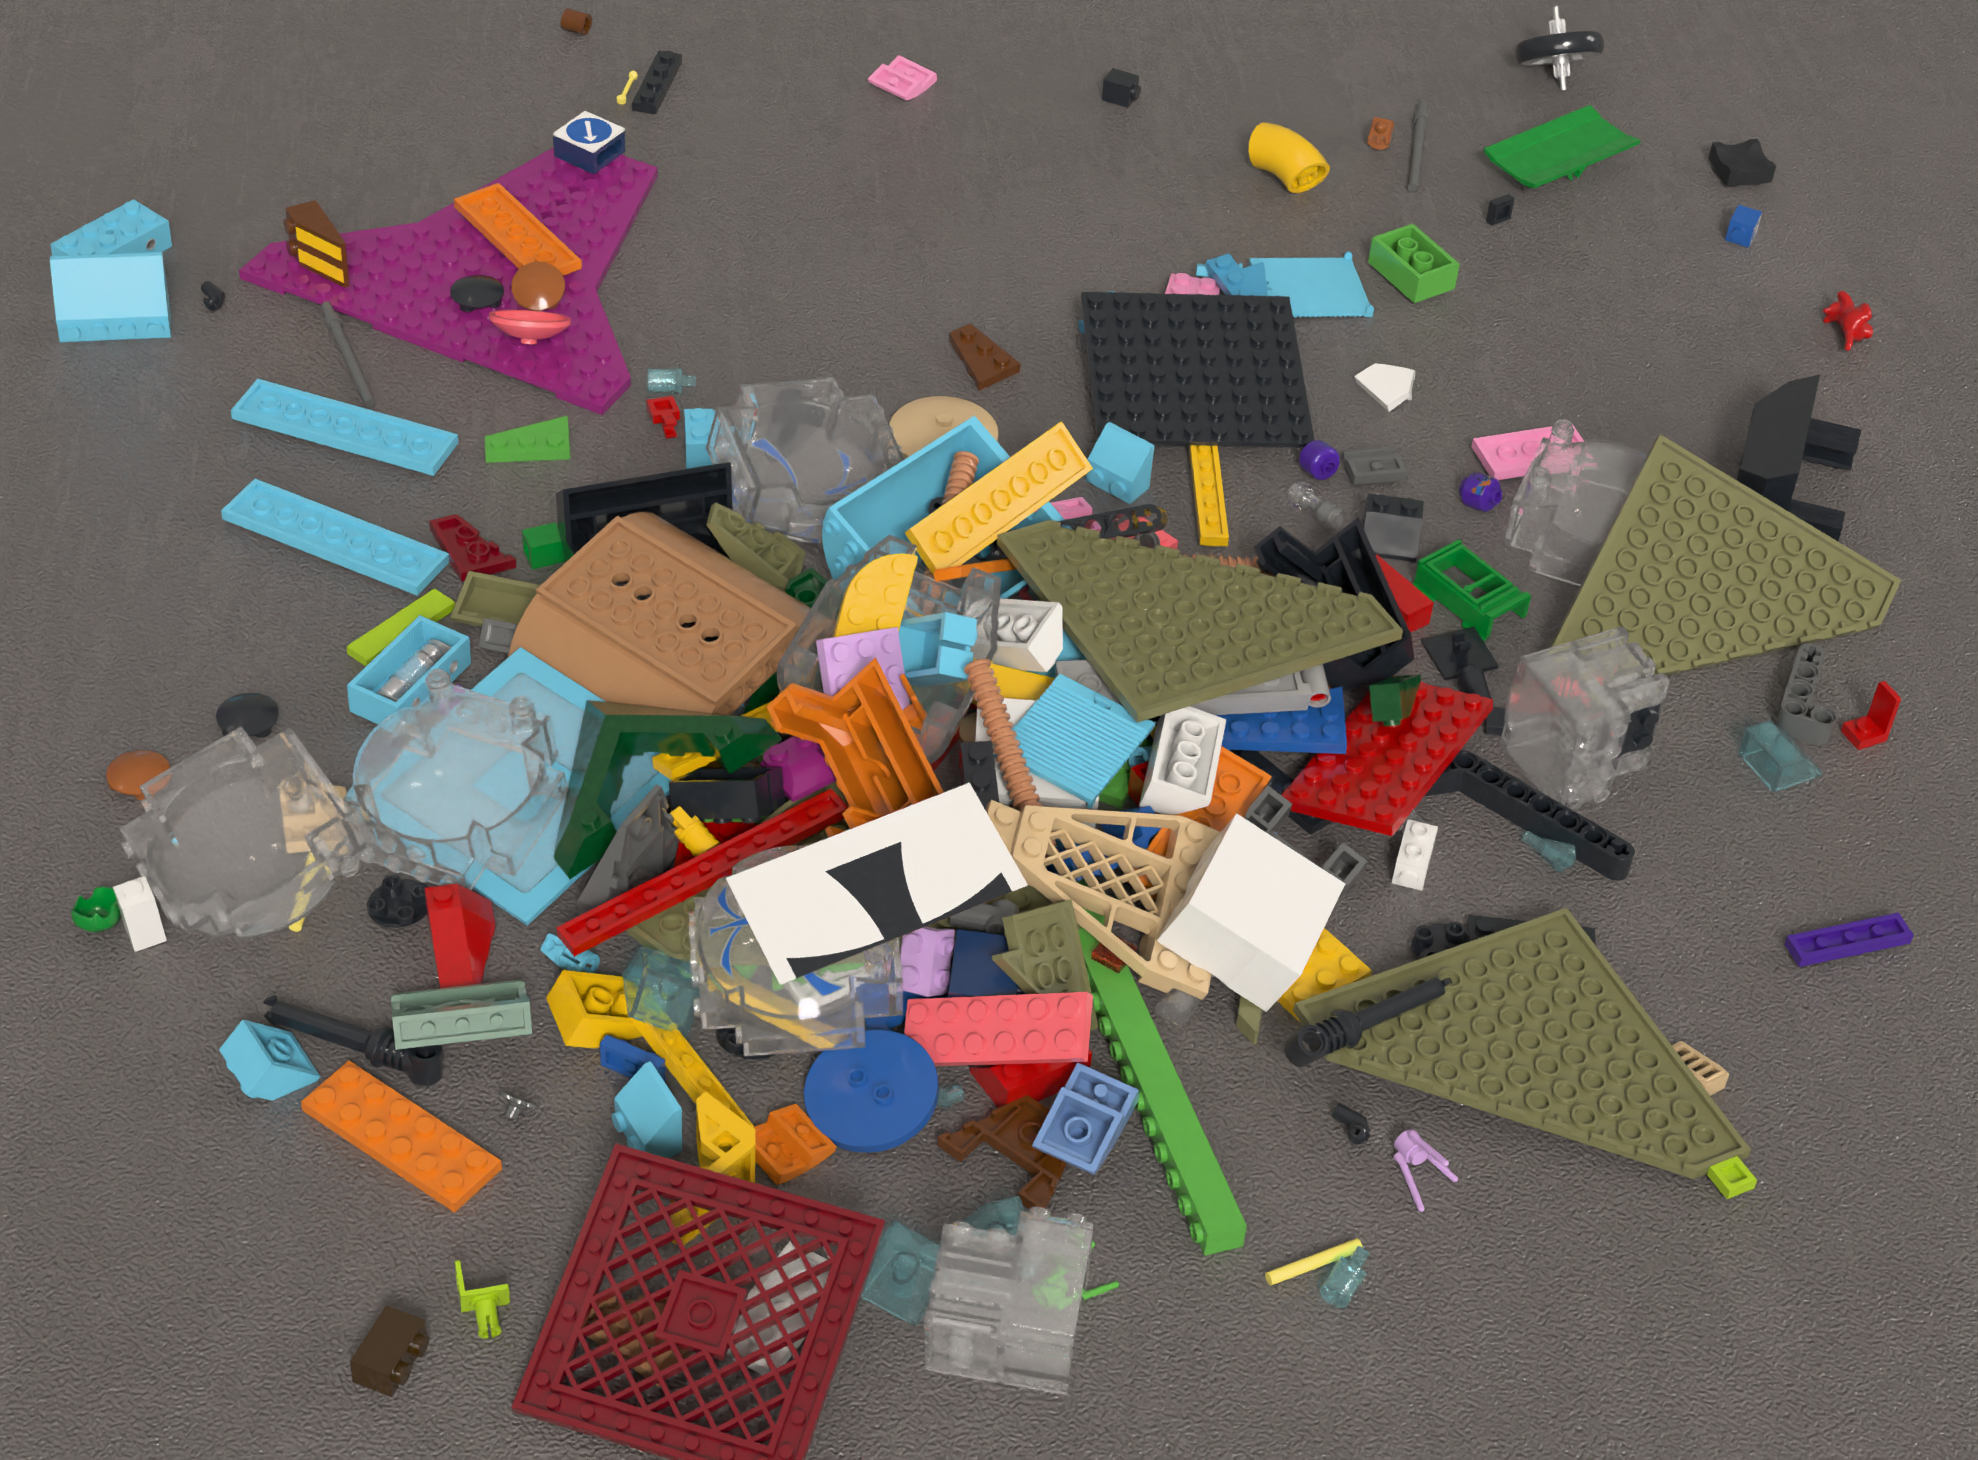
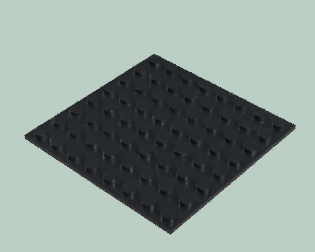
M1081 292L1097 440L1105 425L1111 422L1153 445L1304 447L1309 442L1314 441L1290 297Z

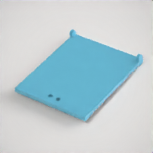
M1350 251L1344 254V258H1249L1250 266L1260 262L1264 263L1268 296L1290 297L1292 314L1295 318L1297 316L1300 318L1302 316L1305 318L1307 316L1310 318L1312 316L1361 317L1362 315L1364 317H1373L1374 307L1368 301L1353 264Z
M1059 674L1012 730L1017 733L1015 739L1020 742L1018 748L1023 750L1022 758H1025L1027 761L1025 767H1029L1031 773L1087 802V807L1092 809L1096 798L1153 730L1155 723L1149 719L1136 723L1124 706Z

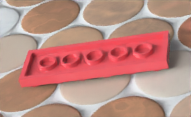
M1088 992L908 999L904 1035L919 1043L928 1052L935 1066L1088 1062L1093 995Z

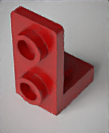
M1886 681L1879 682L1868 714L1844 722L1841 732L1857 750L1887 741L1901 702L1900 696Z

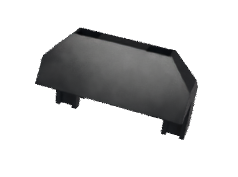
M1820 375L1792 380L1755 403L1737 481L1836 541H1839L1845 517L1844 511L1794 500L1792 495L1802 460L1851 471L1854 454H1856L1859 445L1861 429L1811 418Z
M731 462L563 489L557 492V522L565 561L567 562L616 516L622 518L639 512L653 513L729 558L706 524L711 505L715 502L733 510Z
M1359 517L1315 552L1281 526L1254 546L1258 556L1256 562L1263 572H1270L1275 577L1278 573L1301 578V583L1316 587L1318 583L1341 587L1342 593L1358 596L1359 592L1371 594L1403 629L1402 639L1324 663L1326 679L1330 687H1342L1344 691L1374 684L1392 677L1415 659L1411 633Z

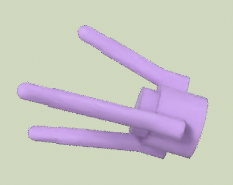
M1414 1129L1406 1130L1397 1137L1394 1147L1398 1152L1393 1158L1400 1165L1418 1211L1423 1212L1424 1205L1407 1163L1419 1165L1428 1159L1452 1182H1457L1458 1177L1447 1167L1449 1165L1448 1160L1425 1142Z

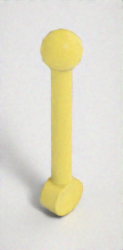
M636 71L629 73V80L622 94L617 96L618 104H625L627 102L626 95L633 81L638 78Z

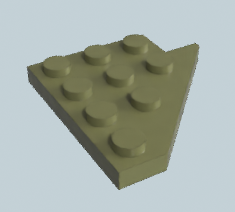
M1072 899L1002 917L1004 934L1009 950L992 955V960L1026 994L1088 992L1092 994ZM1092 1003L1090 1031L1099 1028L1094 1003Z

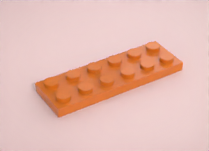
M496 183L454 199V207L518 269L531 262L552 264L563 276L582 269L581 259L501 184Z
M1221 746L1209 806L1176 815L1184 816L1221 832L1236 813L1245 819L1248 808L1266 788L1272 776ZM1161 828L1146 850L1165 857L1171 829ZM1146 874L1139 877L1146 889L1154 887ZM1157 893L1151 895V897L1155 900L1157 898Z
M347 1061L301 1101L302 1111L454 1213L502 1170V1161L351 1061Z

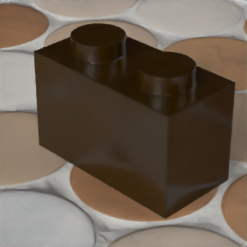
M386 1305L350 1360L353 1383L392 1397L399 1385L403 1386L407 1382L416 1358L422 1357L427 1350L429 1337L426 1333L425 1320Z

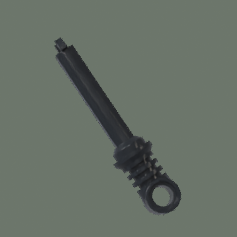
M1435 977L1356 1013L1337 1009L1332 1012L1331 1017L1314 1025L1304 1026L1287 1039L1284 1049L1286 1057L1295 1066L1304 1067L1341 1048L1352 1049L1358 1045L1364 1031L1440 998L1445 994L1444 987L1453 982L1450 977L1442 981ZM1302 1041L1308 1044L1310 1051L1304 1047Z
M274 995L267 997L263 1001V1004L272 1006L271 1012L267 1011L264 1017L273 1025L277 1023L364 1053L366 1059L370 1061L373 1067L388 1066L389 1068L403 1071L409 1074L410 1080L417 1085H433L442 1078L443 1061L441 1045L395 1050L394 1030L391 1027L387 1026L370 1031L303 1007L277 1000V996Z

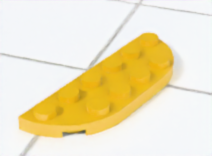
M911 554L886 555L873 560L860 569L851 579L845 590L832 637L898 627L899 632L918 556Z

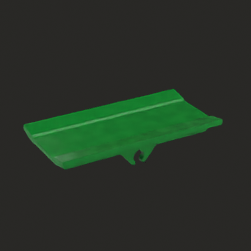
M1588 105L1484 148V153L1494 164L1528 188H1537L1563 176H1566L1571 181L1573 173L1578 178L1587 166L1639 145L1641 140L1631 135H1626L1603 119L1591 105Z

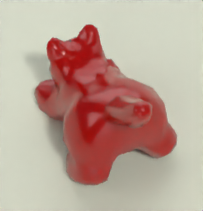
M1841 290L1837 293L1838 302H1832L1827 308L1823 309L1822 312L1826 313L1823 322H1836L1841 326L1845 336V350L1849 351L1853 346V341L1858 342L1872 337L1873 327L1867 322L1872 317V311L1867 303L1854 307L1855 305L1851 297Z

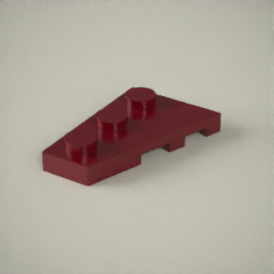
M454 514L429 520L430 531L441 549L449 553V562L461 582L465 581L469 571L490 575L516 568V559L510 554L505 556L499 551V546L493 541L487 542L480 537L479 531L459 515Z

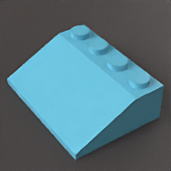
M162 252L50 256L55 316L60 342L171 338L172 315Z

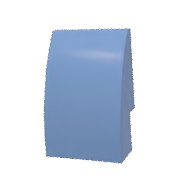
M1077 1062L1065 1088L1062 1087L1032 1147L1095 1175L1129 1120L1139 1100V1089Z

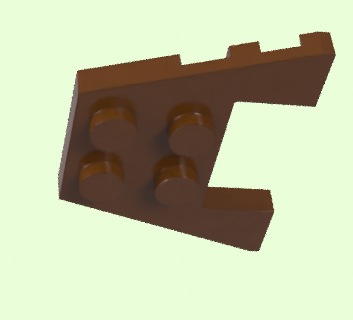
M1028 1095L991 1111L990 1116L978 1122L974 1120L962 1125L961 1130L952 1134L946 1132L938 1137L937 1146L960 1162L982 1142H986L1033 1174L1035 1177L1018 1192L1017 1201L1040 1217L1045 1215L1068 1164L1032 1147L1050 1110Z

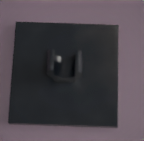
M1475 627L1421 639L1422 645L1444 681L1457 678V674L1463 668L1470 665H1476L1478 669H1482L1484 672L1497 669L1499 666Z

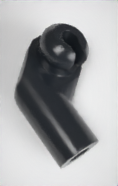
M204 282L201 286V291L208 296V299L203 298V303L211 311L220 309L225 299V293L212 282Z
M1339 1103L1333 1111L1332 1118L1346 1125L1348 1137L1352 1143L1357 1145L1365 1143L1370 1136L1367 1118Z

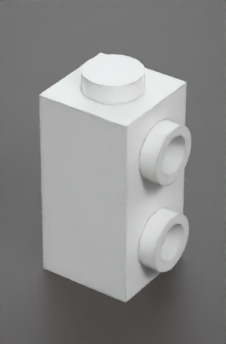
M1407 820L1392 879L1393 884L1423 890L1438 826Z
M142 876L114 886L113 889L125 930L134 951L137 952L167 941L156 901L146 877Z

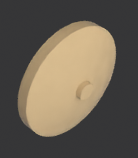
M932 396L914 400L898 409L890 420L888 439L893 452L903 461L973 416L981 422L997 442L998 427L993 417L975 403L956 397Z

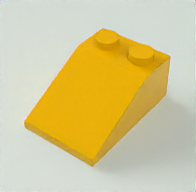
M569 970L561 972L546 997L565 1046L594 1049L600 1047V1042L606 1035L625 1041L643 1037L634 1026L632 1019L628 1018L617 1004L620 994L647 989L657 1002L648 979Z

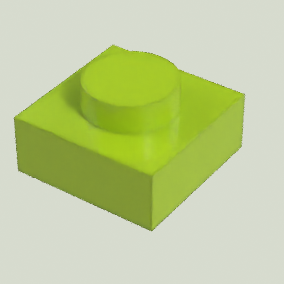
M1738 1156L1710 1166L1707 1176L1726 1199L1754 1189L1757 1179Z

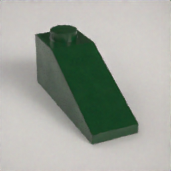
M1421 674L1392 676L1370 685L1373 722L1382 721L1383 726L1400 725L1402 719L1409 717L1421 682Z

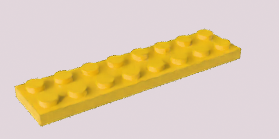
M1061 421L904 533L934 576L933 571L936 569L959 566L994 542L998 534L1009 531L1093 468Z

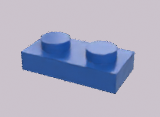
M606 1035L600 1042V1062L602 1066L632 1078L645 1063L651 1061L664 1082L666 1081L665 1059L657 1054L644 1051L625 1040H619L610 1035Z

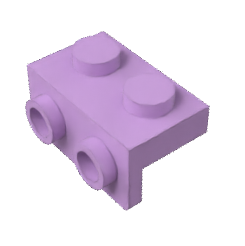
M923 927L903 935L896 989L927 997L947 994L951 979V960L955 949L954 929Z

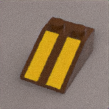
M313 200L286 207L287 219H284L283 223L289 236V241H286L289 255L294 256L300 266L344 288L349 287L345 241L318 202Z

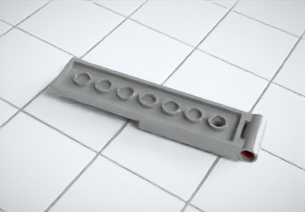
M1088 660L1055 662L1056 677L1062 674L1122 705ZM1321 664L1190 707L1213 715L1308 710V705L1315 708L1327 705L1331 700L1324 666Z

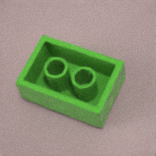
M1414 224L1372 237L1368 263L1413 303L1455 289L1460 264Z

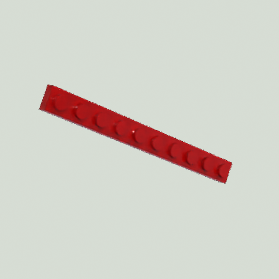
M829 789L556 927L557 936L575 957L710 888L727 877L735 875L844 819L842 813L849 807L832 789Z

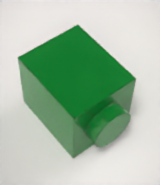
M555 522L522 530L523 553L532 570L565 562L559 529Z

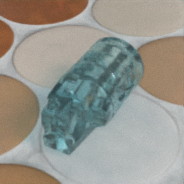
M681 368L647 369V392L671 391V393H682V386H696V376L682 375Z
M1357 1246L1348 1260L1342 1256L1338 1259L1329 1277L1320 1288V1294L1327 1303L1338 1308H1344L1349 1304L1351 1297L1367 1275L1361 1267L1370 1254L1368 1251Z

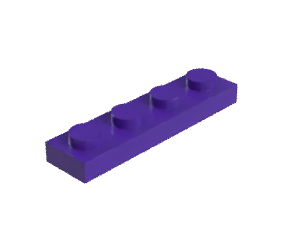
M1893 913L1788 935L1784 945L1798 967L1910 944L1914 935L1901 915Z

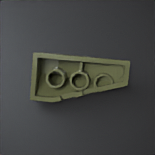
M716 502L711 505L706 525L729 558L786 593L788 581L801 573L805 551L786 535L778 531L772 534L766 531L764 525L759 522L751 524L745 521L741 514Z

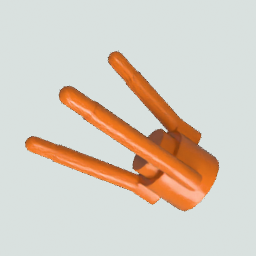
M901 674L900 679L912 702L903 712L914 734L920 736L930 730L932 719L918 701L905 674Z

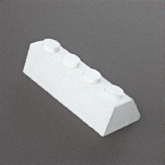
M978 597L965 615L966 617L977 619V640L974 647H971L970 652H973V659L975 660L984 658L989 659L992 664L1018 670L1047 673L1063 650L1062 606L1059 602Z
M1190 706L1160 716L1155 730L1139 804L1140 807L1151 806L1154 812L1164 815H1176L1209 806L1226 719Z

